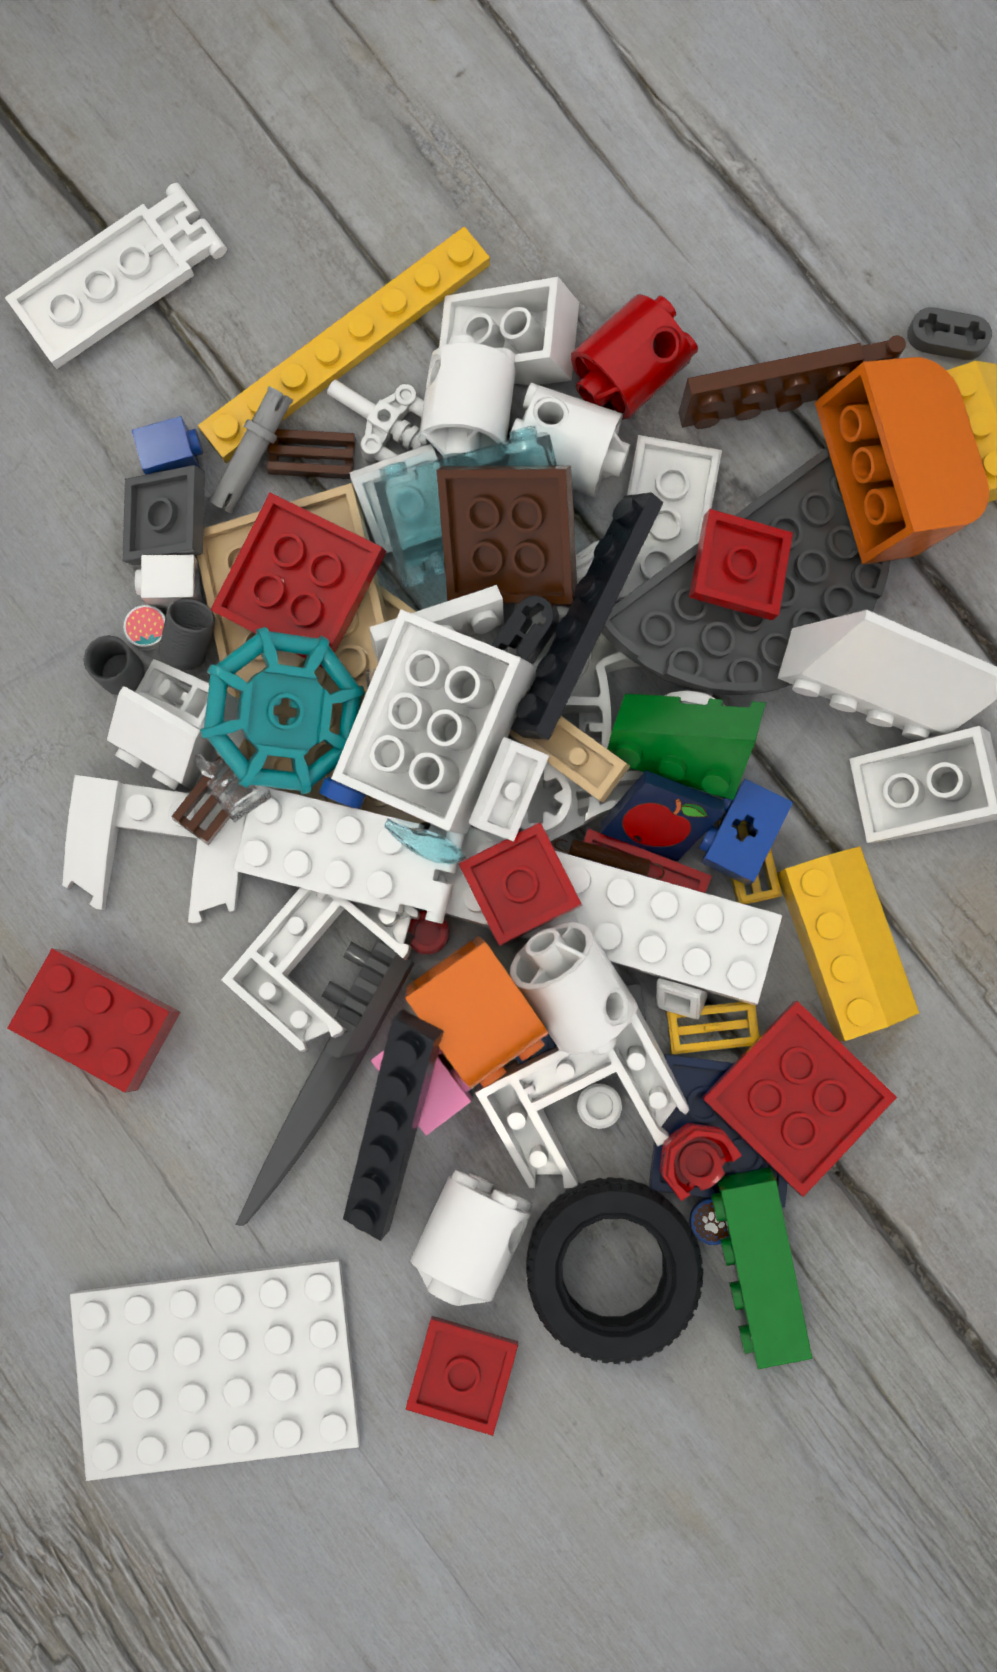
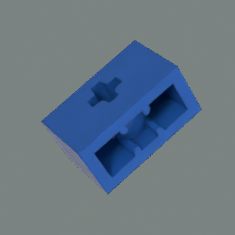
M744 778L737 789L734 800L723 798L725 815L718 828L711 826L707 830L699 849L706 852L701 861L702 864L749 886L755 881L793 802ZM742 821L749 823L747 832L753 836H747L743 841L735 838L738 830L732 827V825L738 826Z

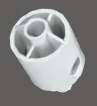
M456 334L450 337L449 344L442 345L433 351L429 362L419 441L422 446L432 444L436 456L442 458L446 464L450 466H477L493 462L504 454L516 373L514 366L515 354L511 350L478 344L469 335Z
M531 383L524 399L523 408L526 411L523 420L516 418L509 438V444L512 446L508 454L506 466H571L572 490L595 497L602 479L609 476L619 478L631 445L621 441L618 437L623 414Z
M575 922L564 923L538 932L516 954L510 966L511 979L541 1020L560 1051L570 1054L592 1051L595 1055L609 1052L616 1045V1037L637 1012V1002L586 925Z
M456 1169L453 1175L448 1177L410 1262L418 1269L427 1287V1291L445 1302L456 1306L491 1302L498 1291L531 1217L529 1211L532 1203L510 1192L506 1194L494 1189L492 1193L493 1183L472 1173L468 1175Z

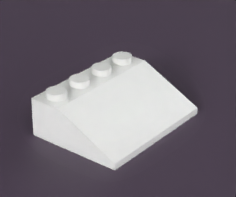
M400 609L331 779L446 831L467 835L471 827L468 822L503 737L508 738L517 716V707L526 695L537 666L511 653Z
M869 610L792 628L778 679L793 684L792 690L798 694L827 698L830 700L829 705L835 709L845 712H861L867 715L866 721L882 727L895 726L903 730L902 736L914 741L952 733L997 700L996 666Z

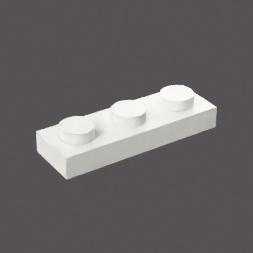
M497 585L411 613L466 636L484 634L504 624L503 598ZM396 619L369 627L373 652L378 663Z

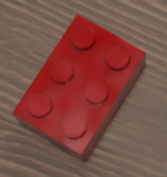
M52 948L7 1029L126 1093L139 1089L181 1012L69 951Z

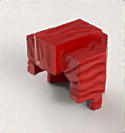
M686 1123L664 1140L659 1172L677 1197L683 1201L690 1195V1191L695 1186H698L701 1191L712 1187L724 1176L725 1172L721 1167L725 1162H734L742 1155L723 1129L715 1126Z

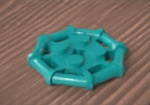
M267 627L256 629V635L218 664H211L207 670V673L210 675L204 728L200 729L202 738L209 740L239 778L238 784L248 788L250 785L298 790L303 795L310 793L312 786L336 768L359 712L361 696L365 695L363 685L359 686L333 652L329 646L330 640L322 635L319 638L271 632L268 631ZM277 651L307 655L303 667L278 664ZM261 654L266 665L263 670L254 674L247 682L235 675V673ZM320 664L340 690L329 694L316 680L318 678L314 672ZM227 687L240 691L237 719L224 721ZM282 698L289 699V707L296 709L295 717L287 718L286 725L280 724L279 716L273 715L274 706L280 705ZM334 703H342L339 735L329 731L332 705ZM238 730L242 731L245 739L256 749L249 760L245 758L227 734ZM324 741L332 747L309 767L307 766L304 755L314 745ZM267 755L291 758L293 772L262 767Z

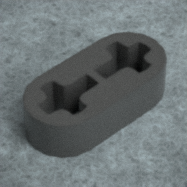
M927 307L920 310L914 316L907 330V338L910 345L921 352L961 360H973L978 358L989 345L992 338V329L984 318L977 315ZM925 323L932 324V331L935 332L932 337L925 336L926 331L922 328ZM966 331L973 332V339L977 340L974 345L967 344V337L963 336Z

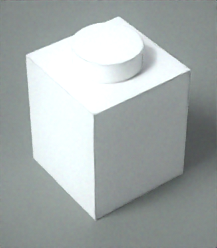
M142 555L141 569H137L135 572V590L137 595L141 596L147 605L154 606L157 609H168L173 602L180 599H192L202 603V578L198 560L194 555Z

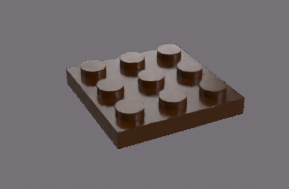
M443 466L436 470L447 601L497 585L503 598V603L519 604L529 596H540L552 604H572L577 586L571 466Z

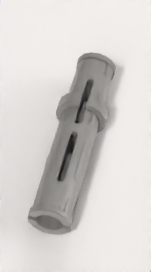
M268 386V391L252 421L247 419L244 424L247 430L212 496L208 499L209 502L233 514L236 504L269 443H275L278 436L274 433L289 405L293 402L291 398L283 395V393L271 386Z

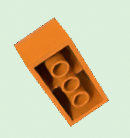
M922 357L862 362L814 402L862 565L917 556L976 521L984 513L989 500V485L958 385L952 376L938 363Z
M479 935L406 986L405 999L418 1018L444 1031L439 1048L470 1089L479 1083L483 1088L491 1085L506 1073L504 1069L505 1064L517 1056L523 1061L545 1045L541 1039L548 1035L549 1032L486 941Z

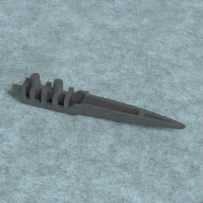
M407 932L404 944L410 945L415 935ZM378 940L371 952L351 941L343 957L362 967L360 973L356 977L350 991L329 981L322 994L323 998L340 1006L334 1018L346 1029V1032L337 1038L330 1036L260 1170L235 1224L237 1226H244L250 1221L314 1138L356 1072L415 964L408 958L406 960L403 959L393 949Z

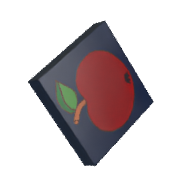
M645 770L601 821V834L678 862L725 813L724 800Z

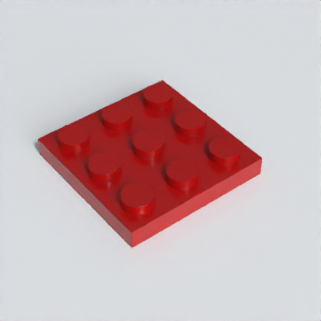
M269 492L210 610L255 634L256 629L267 627L268 631L311 638H319L322 635L330 640L329 646L335 653L387 551L383 547ZM296 654V655H298V656H300V657L306 659V656H307V655Z
M793 1001L701 1099L799 1195L804 1197L897 1097L798 1001Z

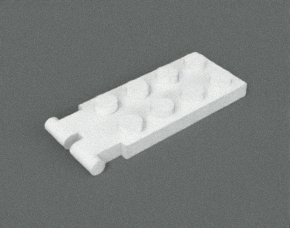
M179 183L171 184L166 189L168 197L150 209H147L143 203L5 297L56 370L193 277L194 274L191 269L193 266L209 255H212L214 259H218L226 253L227 247L207 220L200 219L196 221L200 216V211Z
M254 785L233 870L397 913H403L405 905L427 910L425 920L443 924L452 885L439 882L438 877L440 870L456 873L465 835L447 831L445 839L424 835V825Z

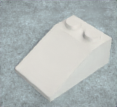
M559 277L447 295L444 300L439 347L449 344L452 335H469L478 344L493 348H506L515 354L514 366L516 373L514 384L530 385L534 383L543 385L572 381L573 365L571 363V353L575 350L579 301Z
M981 726L849 758L867 843L967 827L997 820V761L990 732Z

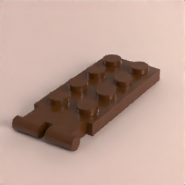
M895 335L887 341L861 346V343L687 378L678 412L681 426L684 428L694 425L696 429H705L727 418L736 417L740 421L748 420L758 416L762 411L776 408L779 412L792 411L799 408L805 402L818 400L862 362L899 359L905 349L906 341L903 337Z

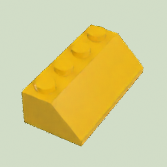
M858 846L829 854L778 872V880L832 1035L839 1041H847L887 1028L919 1014L861 847Z

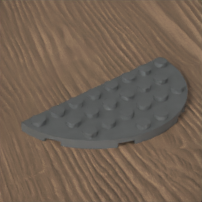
M828 447L735 515L793 532L779 616L773 620H768L689 598L698 542L613 606L601 633L626 657L645 670L666 681L688 689L721 695H753L793 685L778 679L792 628L864 610L873 612L877 600L884 592L890 568V561L862 565Z

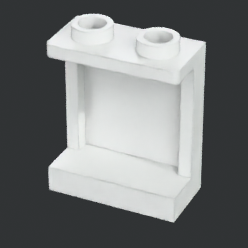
M503 737L468 823L478 829L514 841L549 755Z

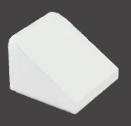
M658 978L656 1007L689 1018L699 1019L707 998V992Z

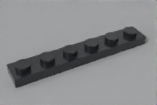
M652 492L624 496L614 508L613 520L604 538L599 541L594 549V559L586 575L575 588V598L566 616L560 620L556 627L555 639L547 655L541 659L537 666L536 677L528 694L520 701L517 707V716L511 730L523 738L550 739L664 503Z
M403 1009L391 1021L343 1220L379 1241L384 1238L391 1227L438 1055L439 1044L444 1033L443 1030L424 1020H420L417 1016Z

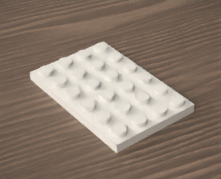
M341 1259L80 1290L70 1294L86 1481L359 1447L360 1433Z

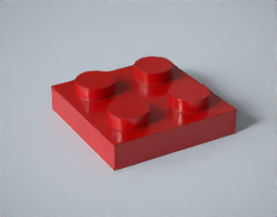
M709 509L703 517L689 598L768 620L775 619L779 616L793 532Z
M541 822L519 832L514 841L506 839L458 863L500 947L583 906Z
M431 1316L405 1410L493 1436L516 1356L518 1341Z

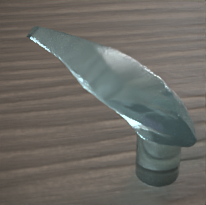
M387 819L384 825L400 843L425 859L443 864H454L467 859L455 844L442 835L426 829L406 827L390 819Z

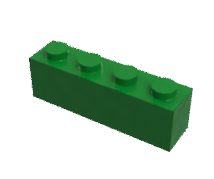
M770 1167L723 1176L717 1182L719 1193L711 1194L717 1222L725 1221L728 1237L720 1238L726 1266L734 1265L737 1281L729 1282L735 1310H744L746 1325L738 1326L744 1354L753 1353L758 1369L813 1359L777 1181Z

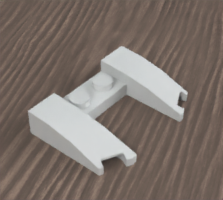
M75 775L67 824L62 885L70 889L76 883L94 896L90 902L92 907L98 910H105L119 828L196 839L197 847L188 922L194 924L204 922L201 911L225 903L230 913L234 912L237 909L242 873L234 871L233 868L250 801L244 799L213 841L207 845L176 823L171 817L189 793L122 784L115 780ZM205 794L187 816L190 821L211 794ZM223 796L199 827L206 830L231 797Z
M299 888L221 980L299 1051H308L307 1041L327 1032H330L331 1037L337 1038L343 1035L346 1029L288 976L344 909L406 960L412 948L410 945L404 944L411 918H420V913L416 909L405 905L403 913H397Z
M639 1008L631 1017L627 1026L616 1037V1045L605 1054L595 1055L592 1051L570 1054L560 1051L558 1047H555L521 1065L515 1062L505 1067L506 1073L485 1088L480 1083L477 1085L475 1094L529 1188H535L536 1175L562 1174L564 1188H573L578 1185L575 1172L543 1108L617 1072L657 1146L662 1145L664 1140L669 1137V1133L661 1126L673 1110L678 1107L685 1115L689 1111L685 1097Z

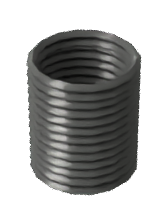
M180 599L168 607L158 650L160 657L166 664L176 669L193 670L205 662L215 622L214 614L208 606L196 600Z
M102 636L92 641L85 650L83 658L85 669L105 690L111 694L118 695L123 686L132 691L138 688L145 674L144 664L125 641L116 636ZM116 655H127L126 665L120 673L113 677H103L104 665L109 659Z

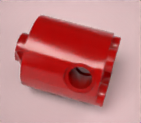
M642 294L633 296L571 353V363L580 379L576 383V389L584 401L622 413V420L629 419L690 363L691 358L698 352V346L695 340L688 333L684 332L674 320L676 311L665 297L659 295L653 300Z

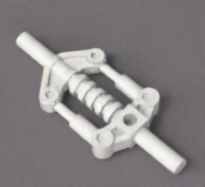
M336 379L330 384L327 390L329 396L367 419L365 436L361 440L362 455L367 461L380 462L397 456L396 453L385 447L387 441L392 436L393 440L397 443L403 442V446L407 449L413 448L412 450L422 447L419 441L420 429L416 426L410 427L411 423L407 420L402 421L409 412H413L422 418L424 400L416 396V391L412 386L408 384L400 385L394 394L383 400L380 399L375 405ZM437 457L441 467L450 466L442 458Z

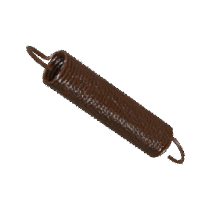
M575 838L568 852L556 846L557 841L567 843L568 841L563 839L554 841L555 848L567 852L568 855L648 877L650 859L607 849V847L575 840ZM653 863V865L659 866L663 871L662 876H660L659 878H653L659 880L663 878L665 874L664 868L657 863Z

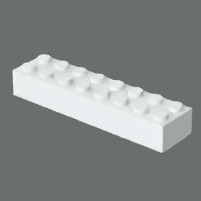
M430 824L427 835L445 839L447 831ZM470 827L468 834L464 836L458 863L506 840V838ZM555 851L583 906L521 936L522 938L530 940L538 932L558 924L571 922L583 924L592 932L606 956L614 965L748 1004H758L782 915ZM459 864L455 874L440 870L438 881L452 885L445 915L490 928Z

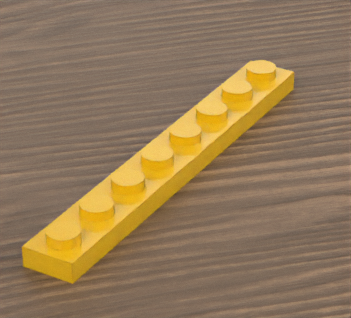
M465 226L197 425L200 432L222 460L227 463L231 460L247 430L244 424L247 419L252 421L268 391V386L293 400L281 420L282 422L330 386L335 379L338 380L445 300V296L453 294L489 267V255Z

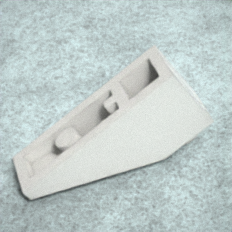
M153 659L135 693L199 730L204 728L209 683ZM228 692L226 695L224 721L237 719L239 699ZM238 730L227 734L239 749L245 739L242 731Z

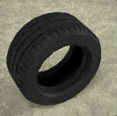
M607 1177V1179L597 1178L596 1180L585 1181L583 1184L579 1183L577 1186L565 1190V1193L560 1194L552 1201L536 1222L535 1228H533L526 1259V1276L530 1298L546 1330L551 1333L555 1340L558 1339L562 1346L569 1348L574 1354L577 1352L580 1357L590 1358V1360L595 1362L599 1360L607 1364L609 1362H613V1364L625 1362L627 1364L632 1363L633 1360L641 1361L643 1357L647 1356L649 1358L655 1352L663 1351V1347L666 1345L669 1347L673 1340L681 1335L680 1332L687 1328L689 1320H692L694 1316V1310H697L698 1300L702 1294L700 1288L703 1287L702 1276L704 1269L702 1268L703 1261L697 1239L679 1210L662 1194L645 1184L630 1179L625 1180L624 1178ZM603 1219H626L645 1227L656 1238L662 1252L663 1274L655 1294L642 1308L624 1316H601L584 1309L568 1293L563 1281L562 1262L570 1242L585 1227Z

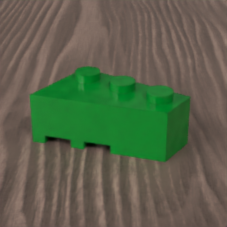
M625 693L607 749L630 765L631 769L645 772L646 770L685 786L734 800L757 738L766 702L752 701L750 707L723 706V699H708L707 705L681 703V697Z

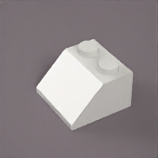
M122 687L118 694L107 741L119 748L115 756L137 769L142 762L154 768L156 771L152 777L173 790L176 789L178 784L191 790L215 751L213 745L207 738H202L198 728L127 687Z

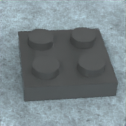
M192 465L125 479L123 562L135 566L141 565L142 555L195 556L203 554L205 470Z

